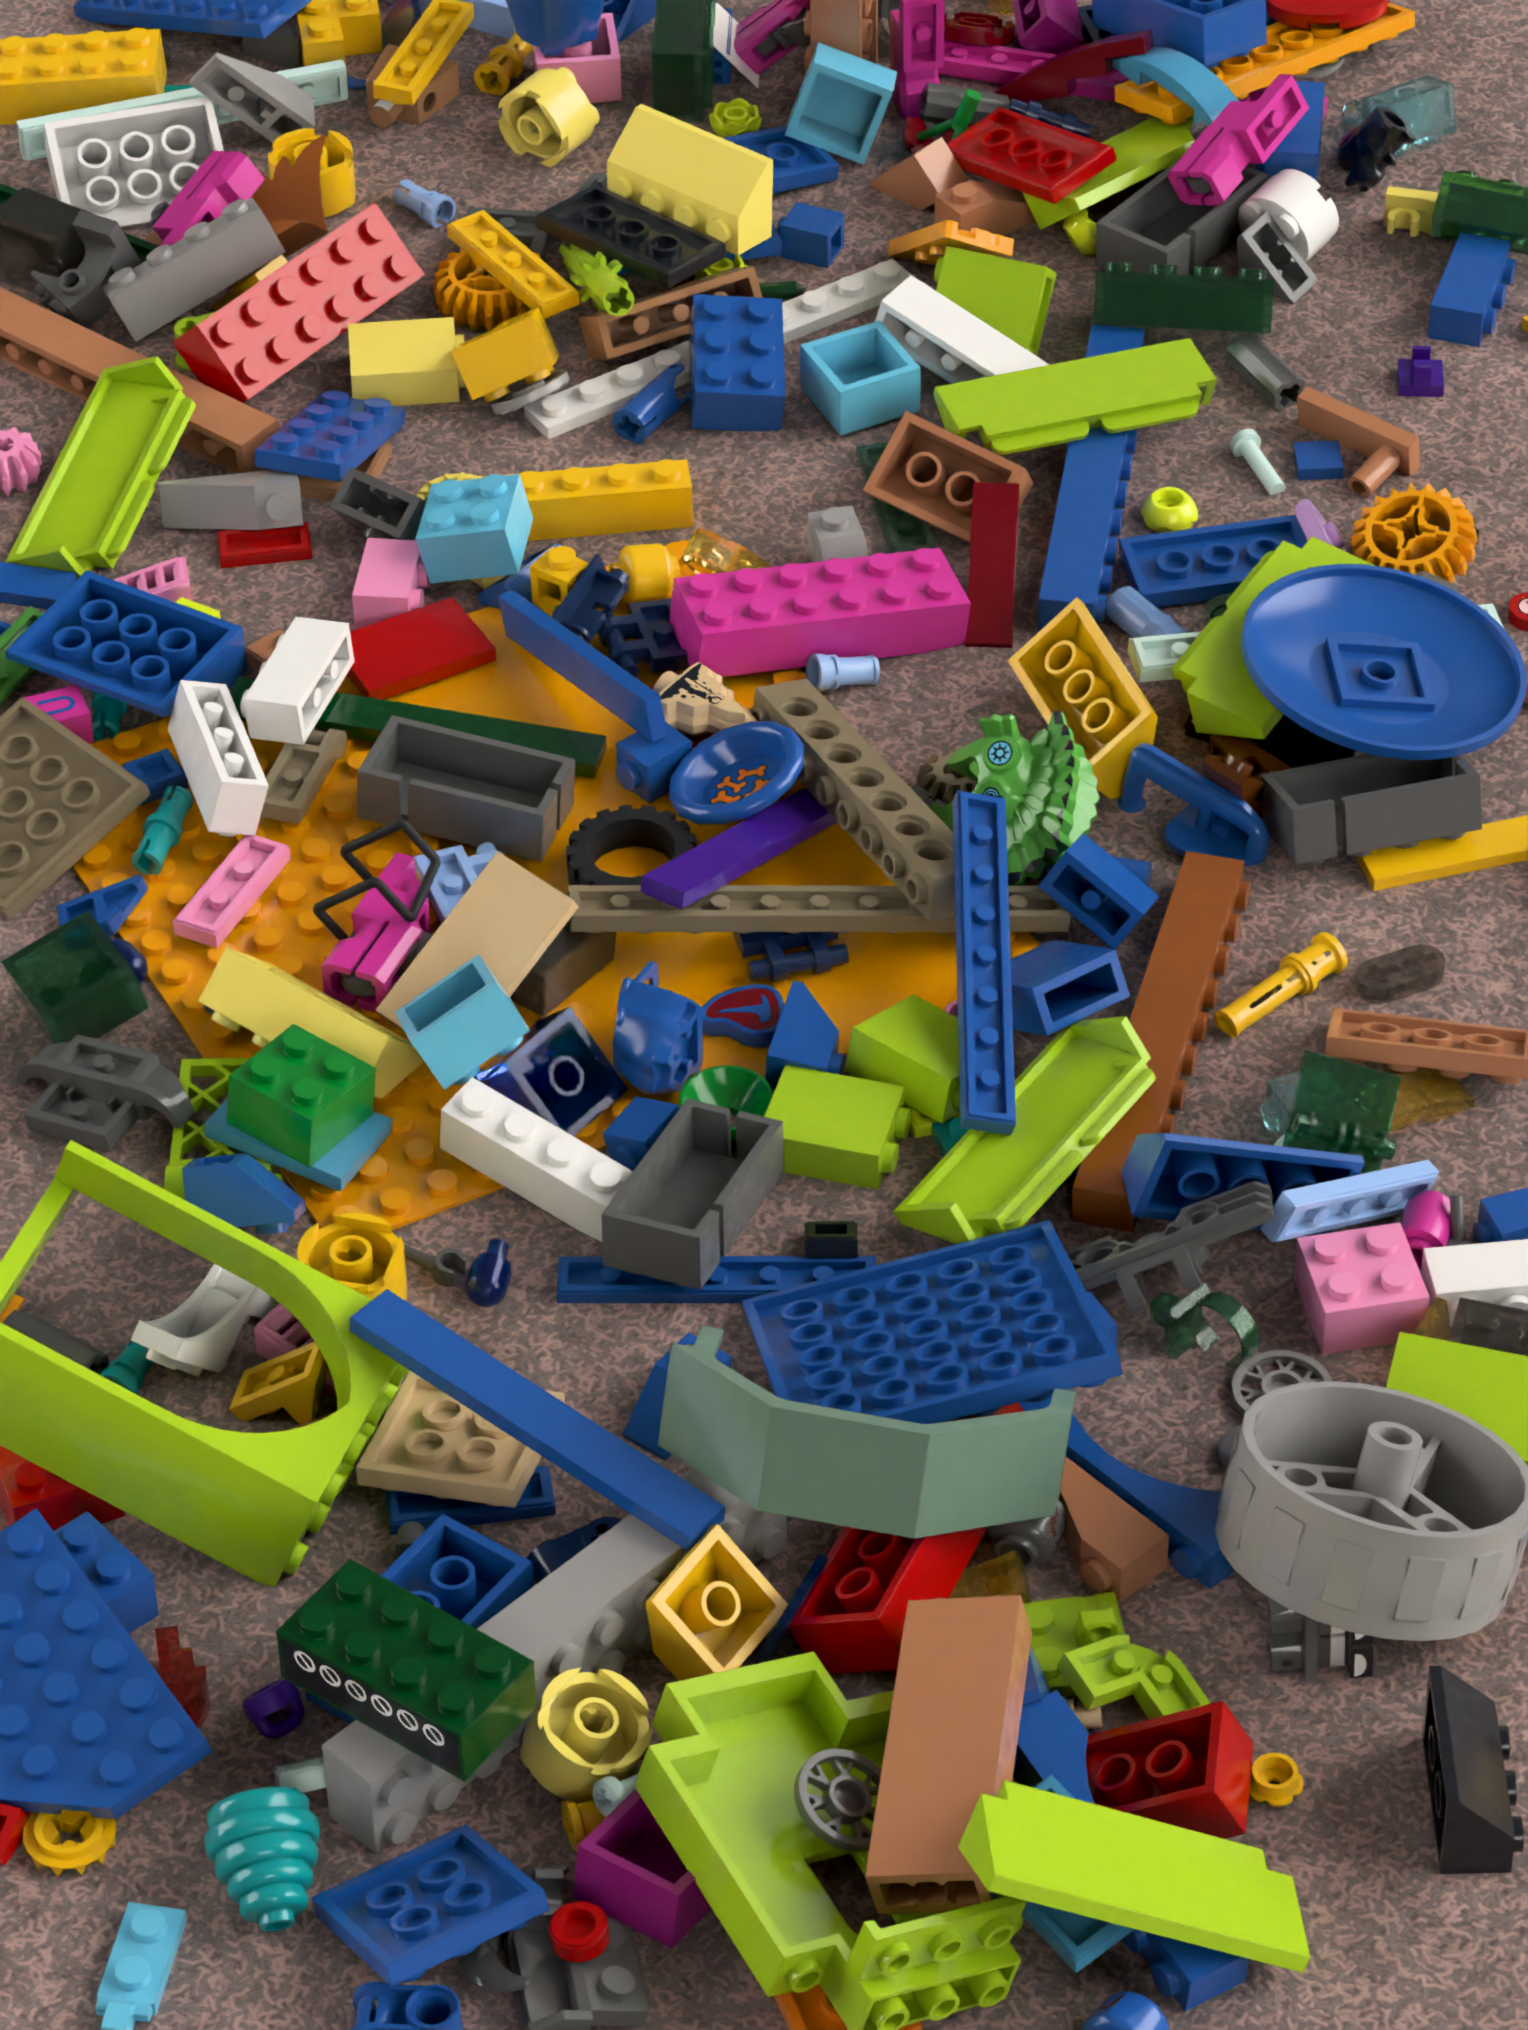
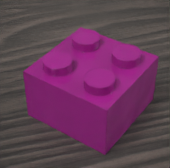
M636 1788L578 1845L573 1898L599 1906L606 1915L614 1917L619 1922L670 1948H673L711 1909L696 1885L695 1877L684 1866Z

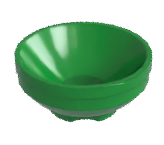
M733 1065L715 1066L697 1072L685 1082L679 1094V1105L681 1108L687 1099L729 1108L730 1113L735 1115L742 1111L764 1117L773 1092L770 1084L755 1071ZM736 1127L731 1128V1143H736Z

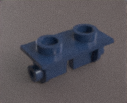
M596 554L587 568L579 574L575 585L561 605L555 608L551 617L585 642L591 644L593 638L607 620L605 613L596 609L600 608L612 612L623 595L629 590L627 584L630 580L629 576L623 570L617 568L613 572L606 571L601 556Z

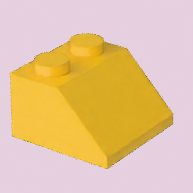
M718 1524L711 1525L645 1602L653 1653L678 1681L739 1668L790 1607Z

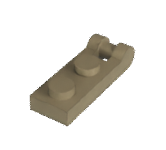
M314 727L303 745L285 743L266 776L269 786L260 817L300 824L336 759L343 757L347 745L346 732L333 728L323 732L315 730Z

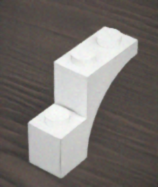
M214 1264L199 1287L177 1309L156 1320H139L131 1341L149 1348L145 1358L170 1369L176 1370L177 1368L197 1377L200 1376L203 1368L219 1373L226 1366L243 1323L248 1324L251 1316L260 1319L264 1318L277 1306L278 1301L250 1282Z

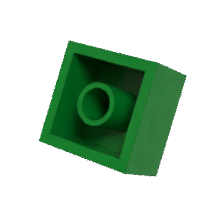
M292 1024L229 1075L227 1123L310 1168L373 1115L376 1068Z

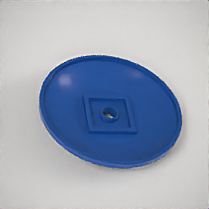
M1334 564L1296 571L1271 583L1259 593L1246 613L1241 631L1240 645L1246 669L1260 692L1272 705L1310 732L1338 745L1371 755L1406 760H1432L1460 756L1476 751L1491 744L1510 729L1522 709L1526 695L1527 674L1520 651L1505 629L1491 615L1465 596L1446 586L1396 569L1363 564Z

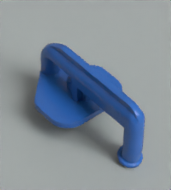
M1141 743L1133 749L1122 783L1121 798L1118 800V807L1128 813H1136L1145 808L1146 800L1142 796L1145 782L1148 778L1189 803L1165 828L1164 840L1171 850L1182 857L1185 856L1186 851L1244 860V866L1257 865L1265 860L1269 847V831L1262 818L1258 816L1247 802L1151 744Z

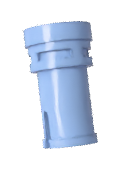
M404 179L398 183L401 187L410 191L408 194L398 188L394 190L393 198L396 204L417 213L420 219L426 221L434 228L443 225L435 220L441 218L447 223L455 216L456 203L445 194L428 191L409 179Z
M820 653L809 655L805 674L808 681L821 692L828 689L836 690L839 686L876 685L880 676V666L877 657H874V655L838 657L835 654L825 655Z

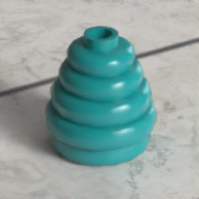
M263 1787L239 1792L218 1801L207 1813L208 1831L204 1837L205 1852L208 1859L215 1863L216 1878L227 1885L228 1897L239 1904V1913L244 1920L259 1924L260 1930L263 1932H278L291 1928L295 1925L294 1917L301 1914L308 1906L307 1891L313 1885L312 1869L318 1862V1848L316 1844L320 1840V1823L318 1817L310 1811L309 1798L295 1788Z

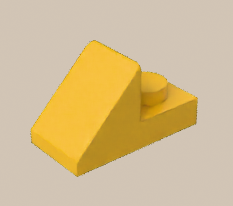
M315 1341L244 1370L229 1410L241 1421H249L264 1414H274L282 1407L300 1425L315 1419L325 1393L328 1366Z

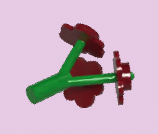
M973 89L966 90L954 116L929 129L926 128L924 121L918 116L915 118L910 116L904 118L905 128L902 130V140L905 148L911 154H914L932 143L933 136L952 128L954 131H948L943 135V140L947 144L973 125L969 122L982 99L981 94Z

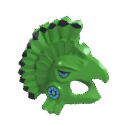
M1053 711L1048 729L1044 728L1037 732L1031 743L1020 736L1014 715L1001 716L993 714L989 718H979L978 723L985 737L956 750L945 763L948 769L978 782L971 793L1005 798L1008 886H1024L1027 877L1031 879L1040 878L1046 863L1054 866L1083 833L1085 835L1090 834V824L1092 821L1097 820L1095 805L1100 800L1096 790L1098 780L1093 774L1092 764L1085 757L1083 746L1074 742L1073 731L1067 726L1065 715L1061 711ZM952 802L944 807L933 803L931 806L932 811L953 832Z

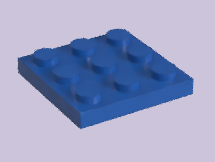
M467 1824L311 1897L317 1918L391 1987L399 1983L416 1980L427 1969L452 1957L467 1955L473 1952L479 1944L504 1932L521 1929L531 1919L550 1910L544 1889Z

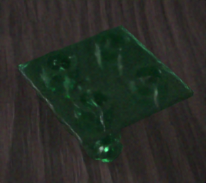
M1304 1050L1282 1147L1363 1156L1365 1162L1360 1173L1364 1174L1381 1170L1383 1159L1392 1160L1396 1151V1141L1389 1139L1388 1134L1401 1077Z

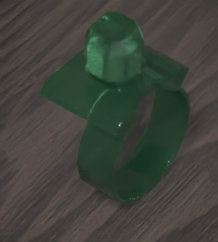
M1205 1282L1184 1299L1170 1293L1161 1292L1150 1303L1151 1317L1156 1323L1165 1328L1166 1354L1173 1360L1177 1359L1195 1344L1205 1352L1220 1340L1213 1331L1208 1319L1203 1316V1306L1213 1309L1222 1315L1234 1328L1240 1340L1242 1353H1238L1225 1366L1236 1368L1259 1348L1260 1337L1258 1328L1246 1308L1228 1294L1220 1291L1211 1292Z

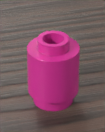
M1427 1190L1419 1192L1407 1202L1400 1220L1418 1268H1422L1423 1248L1447 1246L1451 1238L1450 1199L1437 1191Z

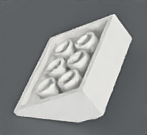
M208 97L44 123L45 151L60 207L77 214L82 210L117 221L121 228L152 224V210L164 201L170 205L212 151H224L213 102Z

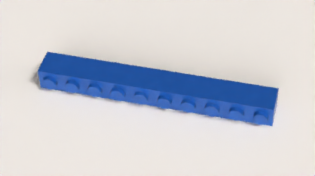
M1092 324L1085 358L1144 347L1145 328ZM1102 427L1091 428L1086 438L1069 442L1038 599V632L1076 597L1084 603L1096 622L1105 623L1107 595L1101 593L1110 594L1113 566L1109 565L1116 564L1118 537L1121 536L1123 509L1126 508L1128 481L1131 480L1133 454L1136 452L1138 429L1108 433Z

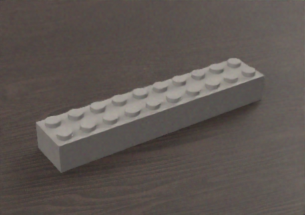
M693 1468L680 1476V1478L725 1506L724 1521L719 1526L753 1565L762 1558L772 1559L782 1550L787 1540V1519L785 1515L755 1510ZM630 1514L477 1628V1630L534 1661L537 1704L551 1681L567 1670L581 1668L579 1672L597 1673L599 1668L621 1674L626 1666V1662L643 1649L645 1651L653 1650L645 1602L689 1551ZM534 1710L465 1782L358 1720L353 1721L322 1745L329 1816L375 1854H378L391 1843H403L414 1832L419 1821L434 1810L443 1811L450 1807L462 1788L477 1777L481 1779L489 1777L498 1768L505 1755L518 1745L522 1746L524 1730Z

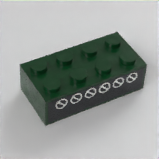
M349 1559L276 1631L282 1678L464 1782L537 1707L533 1660L352 1559Z

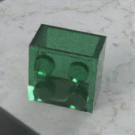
M88 910L1 961L19 1001L52 1045L70 1042L76 1034L97 1039L149 1008L133 969Z

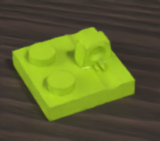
M1115 1592L1099 1593L1088 1597L1074 1596L1023 1603L1032 1631L1031 1648L1045 1675L1051 1692L1058 1690L1062 1697L1076 1695L1057 1667L1065 1652L1112 1636L1126 1635Z

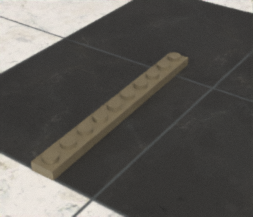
M568 885L567 896L578 905V909L569 919L571 932H587L592 934L602 932H637L642 934L652 932H687L692 934L702 932H737L742 934L751 932H787L792 934L801 932H836L841 934L851 932H886L891 934L900 932H935L940 934L956 932L955 917L929 922L909 902L897 886L724 885L683 909L676 908L641 892V885ZM1008 886L1010 932L1044 934L1048 932L1069 931L1070 913L1038 886Z

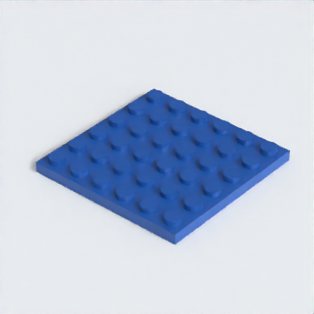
M1050 1220L741 1300L747 1325L773 1395L800 1403L920 1424H934L968 1415H990L998 1411L1002 1406L1021 1401L1039 1402L1046 1400L1052 1396L1054 1388L1065 1390L1078 1386L1092 1388L1102 1385L1108 1378L1123 1375L1119 1355Z

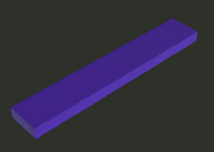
M803 788L643 875L641 892L676 908L683 909L837 823V821L817 802L816 798L806 788Z

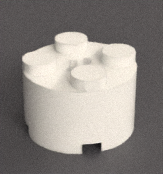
M1294 169L1281 170L1278 174L1270 177L1238 210V222L1241 233L1257 217L1267 211L1305 262L1309 261L1337 232L1339 216L1331 197L1325 202L1317 191L1321 185L1311 176Z

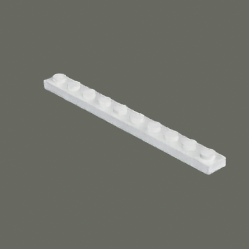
M890 259L783 302L784 344L879 306L881 301L911 274L895 260ZM689 340L671 348L658 351L656 354L631 364L623 365L596 378L586 380L581 384L556 394L548 395V397L531 403L529 406H524L525 418L547 439H550L616 412L664 369L671 365L679 363L685 365V369L676 377L674 388L689 383Z

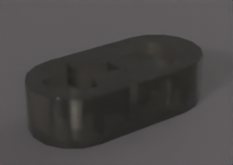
M1419 944L1367 960L1357 968L1355 991L1364 1001L1373 1004H1384L1432 989L1443 981L1445 957L1437 948Z

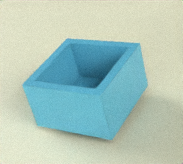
M818 42L789 115L785 136L820 149H825L828 152L864 165L893 94L897 71Z
M880 320L800 345L801 389L840 436L903 417L905 411L912 414L920 411L921 367Z
M493 474L479 479L461 481L449 479L431 484L415 538L430 584L519 574L534 519L520 474L505 476Z
M479 954L394 1012L409 1041L444 1090L452 1084L462 1085L468 1082L480 1071L481 1064L496 1054L502 1056L513 1051L522 1042V1036L530 1031L516 1006Z

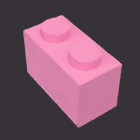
M367 538L352 593L355 628H362L424 607V591L421 587L429 588L430 582L416 540Z

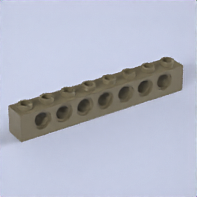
M807 678L755 687L754 705L750 712L756 720L774 721L795 731L804 744V765L797 777V781L804 785L816 798L817 802L828 811L839 823L840 827L861 847L862 851L877 864L885 876L901 890L909 902L929 922L955 917L953 832Z

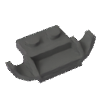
M78 1034L70 1042L56 1043L45 1047L33 1058L27 1060L20 1067L17 1074L18 1083L27 1086L34 1078L44 1079L48 1086L24 1114L29 1130L69 1141L73 1140L77 1143L107 1151L113 1149L139 1118L148 1120L156 1110L164 1114L172 1127L180 1129L195 1113L178 1078L160 1062L157 1054Z
M534 1868L531 1879L544 1889L550 1910L531 1919L523 1928L508 1932L504 1943L509 1971L517 1975L527 1976L531 1982L526 1989L513 1991L520 2030H590L591 2026L644 2027L649 2014V2007L632 1928L619 1922L614 1917H607L610 1941L601 1955L586 1962H570L560 1958L551 1947L548 1924L553 1913L562 1906V1887L565 1879L563 1869Z

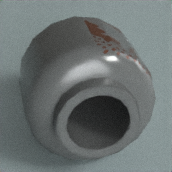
M1058 1499L1055 1516L988 1526V1538L996 1555L1006 1564L1020 1569H1028L1048 1563L1056 1554L1067 1529L1066 1509Z

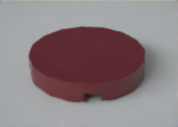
M944 12V39L953 42L983 46L1007 45L1014 42L1016 27L1012 21H1007L1006 25L1002 26L1003 19L994 15L959 12L954 14V19H947V14Z

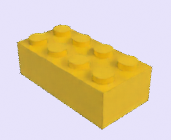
M133 28L128 31L119 32L95 30L86 34L63 35L53 33L45 37L22 38L20 36H10L0 39V125H14L19 120L164 93L167 67L160 29Z

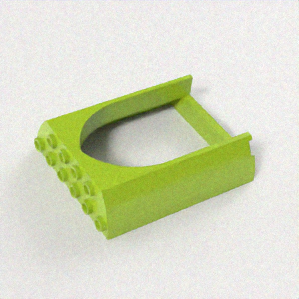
M70 1140L64 1149L53 1181L0 1262V1315L80 1192L250 1282L281 1303L303 1325L319 1347L334 1382L337 1396V1411L312 1424L278 1432H237L202 1425L157 1406L0 1322V1446L252 1580L275 1587L283 1572L292 1576L295 1575L309 1549V1546L301 1542L307 1531L315 1535L320 1531L332 1508L334 1499L337 1494H341L353 1472L355 1462L359 1455H363L377 1429V1423L382 1415L385 1416L400 1388L399 1385L404 1376L407 1377L410 1370L350 1332V1317L372 1301L371 1298Z

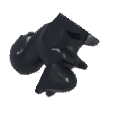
M1376 107L1362 124L1351 128L1341 139L1337 149L1339 165L1345 170H1351L1345 180V185L1352 186L1358 184L1360 185V190L1366 192L1379 184L1385 175V168L1389 165L1396 166L1397 164L1394 153L1398 151L1403 143L1410 144L1415 141V136L1409 122L1390 109Z

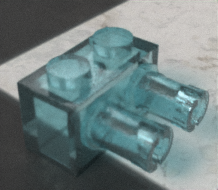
M1427 75L1361 97V100L1349 101L1342 110V118L1345 124L1356 127L1362 124L1376 107L1390 109L1409 122L1415 136V141L1410 144L1403 143L1398 151L1394 153L1395 157L1405 155L1407 149L1420 144H1436L1440 137L1456 132L1453 83Z

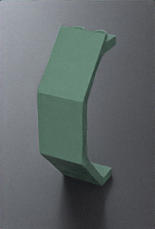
M702 1326L695 1344L686 1343L681 1345L671 1343L658 1445L757 1511L913 1539L1055 1516L1061 1490L1076 1391L1054 1388L1050 1405L1043 1409L934 1424H920L779 1398L715 1358L723 1339L724 1329Z

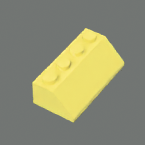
M643 104L635 107L607 160L608 190L722 241L726 244V251L737 256L772 237L773 159Z
M228 947L225 948L198 1000L200 1003L215 1010L211 1017L213 1021L235 1032H238L241 1026L254 1032L255 1034L251 1042L262 1048L292 1024H295L376 1068L374 1097L380 1099L424 1062L411 1042L403 1036L271 963Z

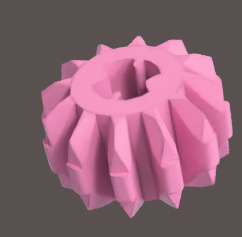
M12 427L7 431L0 430V490H3L4 494L9 498L12 489L16 488L26 493L27 484L38 483V475L41 472L40 465H42L41 452L38 450L37 443L33 441L31 433H19L16 427Z

